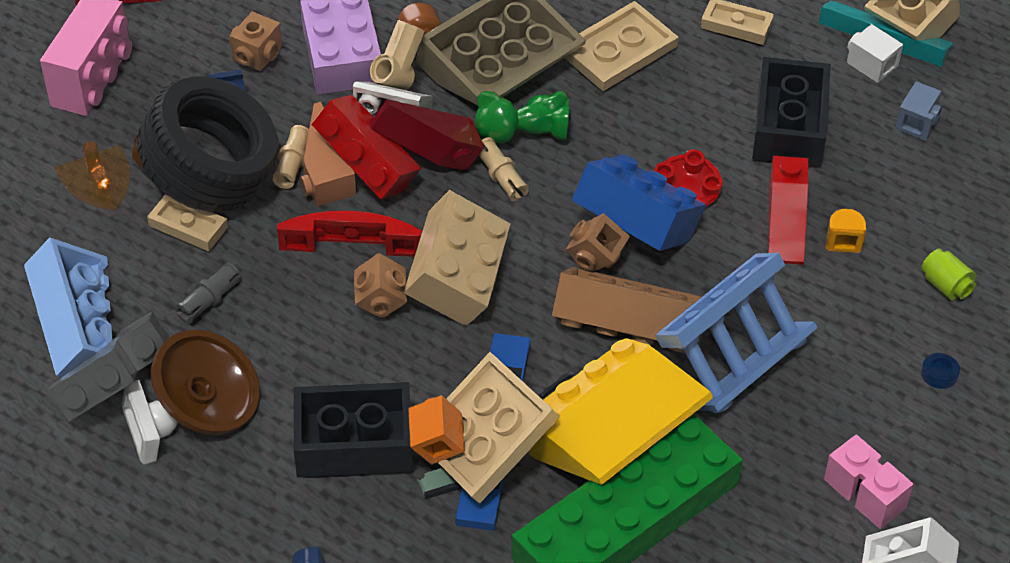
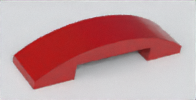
M361 211L317 212L291 218L277 225L280 251L315 252L316 241L385 244L386 256L415 257L422 230L404 221L385 215Z

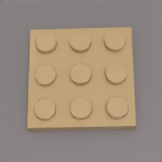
M489 352L447 397V400L462 413L465 452L438 463L471 497L481 503L557 421L560 415L497 357Z

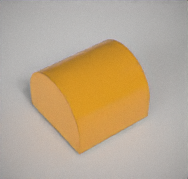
M840 209L834 212L829 221L826 249L838 252H862L866 233L864 217L852 209Z

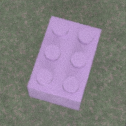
M300 0L302 27L316 94L352 90L354 82L376 83L370 76V67L373 60L378 55H381L368 0Z

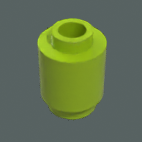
M936 249L927 256L922 264L921 270L925 273V278L952 301L958 297L960 299L967 298L975 289L976 273L950 251L944 252L942 249Z

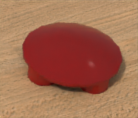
M692 149L688 150L685 154L669 157L664 162L658 163L654 168L655 172L667 178L666 183L675 188L683 187L693 191L697 195L696 199L706 204V207L715 202L722 191L723 180L718 168L705 159V155L699 150Z

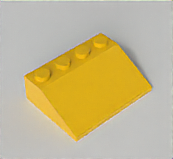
M625 338L614 343L611 350L597 360L587 363L584 366V370L572 379L559 384L553 393L543 399L560 417L529 450V454L536 460L602 485L713 399L711 391L650 345Z

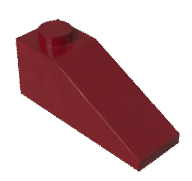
M386 99L370 122V127L374 131L439 166L459 170L469 169L484 149L483 142L472 118Z

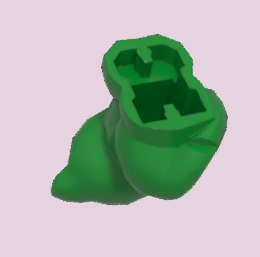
M483 91L478 95L475 127L481 140L491 137L494 139L495 144H504L509 142L516 130L519 129L530 134L551 133L554 138L566 141L569 97L563 91H557L552 95L540 94L531 97L527 104L518 110L515 109L508 99L499 97L493 91Z

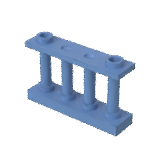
M779 253L755 254L655 334L661 348L684 350L702 385L711 391L713 399L697 411L719 413L728 409L733 404L732 400L788 352L804 345L807 342L806 337L818 328L815 322H794L773 282L775 279L774 274L785 266ZM757 288H760L781 328V331L770 340L767 339L748 302L750 299L749 295ZM732 308H735L757 350L745 361H743L723 323L724 315ZM707 329H710L731 369V372L719 382L697 344L699 341L698 336Z

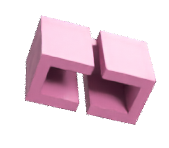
M856 434L829 455L824 480L847 501H851L855 497L860 478L862 482L860 483L855 508L879 529H882L907 509L914 484L888 461L881 465L882 456Z

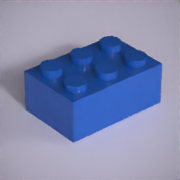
M620 154L617 157H604L601 160L587 162L573 195V202L598 216L604 213L622 230L659 251L688 243L691 240L706 207V204L696 199L697 195L693 191L683 187L675 188L666 183L667 178L664 175L655 171L647 172L637 166L638 162L626 155Z

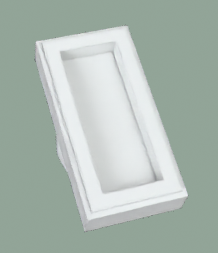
M135 380V382L124 388L122 408L140 462L144 465L157 460L160 438L170 435L178 422L169 415L158 400L147 403L140 380Z

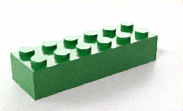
M693 413L604 484L600 485L589 480L512 534L511 559L514 563H631L739 484L743 459Z

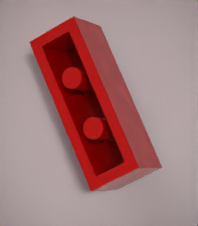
M353 95L330 100L311 125L380 199L402 192L422 168L397 142L371 129L370 122L374 117Z

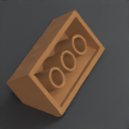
M571 267L560 274L552 316L561 318L560 323L566 326L582 328L583 323L597 326L596 332L600 334L617 336L619 331L632 334L631 340L653 345L654 340H657L655 334L703 296ZM703 333L698 336V337H699V341L697 342L698 345H700V342H701V338H702ZM668 348L673 351L685 353L684 350H679L678 348Z

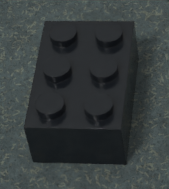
M770 57L762 58L752 159L772 161L773 156L808 158L809 166L821 167L827 134L831 64Z
M409 382L294 387V459L296 477L413 472L409 427Z

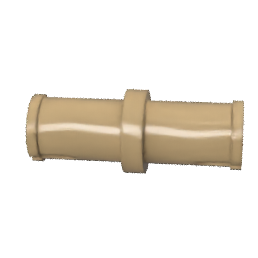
M293 126L286 145L280 149L278 154L279 164L273 175V182L280 188L289 189L293 187L299 168L304 166L303 159L309 129L305 126Z
M491 137L483 139L482 142L488 151L483 149L478 156L489 169L488 174L491 179L499 182L511 201L521 198L515 187L518 190L520 189L523 195L526 196L529 192V186L516 172L515 163L512 159L504 156L495 144L494 139Z

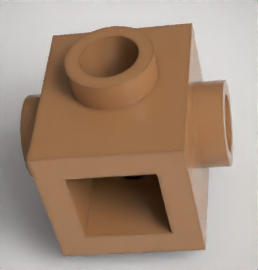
M252 11L230 34L229 42L231 44L233 60L241 65L262 71L269 61H273L277 57L282 47L280 22Z
M603 213L587 222L585 220L580 221L571 231L570 236L573 239L565 251L574 258L581 268L595 272L603 267L608 269L617 262L621 256L620 251L630 236Z
M380 253L354 270L355 305L379 318H385L396 309H399L407 303V295L404 294L406 268Z

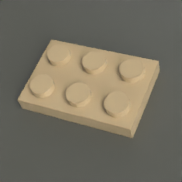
M633 1L579 33L586 40L585 45L566 56L565 59L599 89L605 91L678 47L679 37L636 1Z

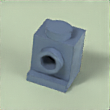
M916 81L899 108L895 129L927 141L932 125L937 123L942 112V106L938 105L941 100V91Z

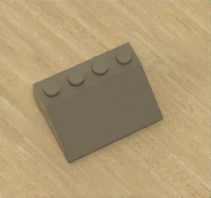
M480 0L423 35L417 50L416 63L438 85L478 105L477 97L481 92L493 91L502 98L585 45L586 40L545 0Z

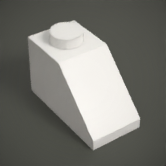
M929 517L867 535L862 563H957L959 541L933 518Z

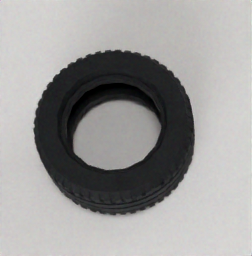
M208 76L187 77L173 81L165 86L142 121L136 140L140 160L153 183L178 203L207 212L231 211L251 201L277 163L279 154L276 129L262 105L241 88L224 80ZM181 127L198 129L215 137L229 150L236 162L221 160L201 151L187 138Z

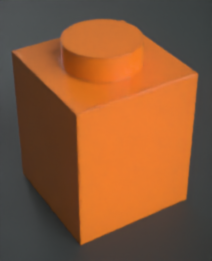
M440 395L409 408L410 447L431 465L465 452L462 413L446 398Z

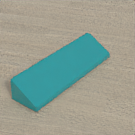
M833 0L827 2L821 8L819 24L850 35H854L857 32L861 33L872 24L903 44L902 53L940 67L943 66L954 44L940 38L917 41L870 13Z

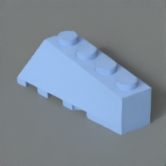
M49 237L24 264L55 374L58 377H63L112 341L111 324L106 320V315L111 311L110 301L105 299V290L109 287V277L104 275L103 271L108 266L107 256Z

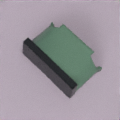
M444 468L424 473L425 477L417 480L425 500L460 489V484Z

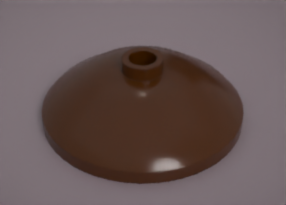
M205 330L182 331L168 338L160 346L153 358L151 379L155 394L169 415L183 426L203 434L221 435L239 429L254 414L260 395L257 374L243 351L225 337Z

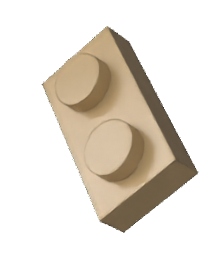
M710 0L701 19V28L764 45L773 24L774 14L724 0Z
M166 194L147 216L150 227L208 252L228 228L227 218L213 212L190 208L178 203Z

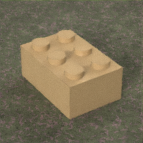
M449 190L428 212L404 294L461 324L468 325L488 307L510 223Z

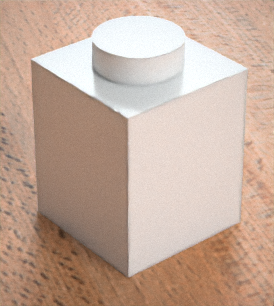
M871 24L861 33L857 32L850 39L847 46L849 49L847 63L879 83L899 66L903 44Z

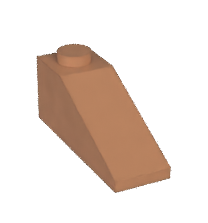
M321 102L314 103L303 159L305 175L300 176L304 195L306 197L311 195L316 207L356 195L355 173L353 169L311 125L324 109Z

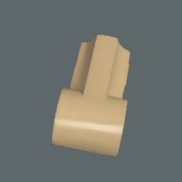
M397 20L385 53L378 55L371 64L370 76L372 80L380 85L408 90L415 77L411 64L425 31Z

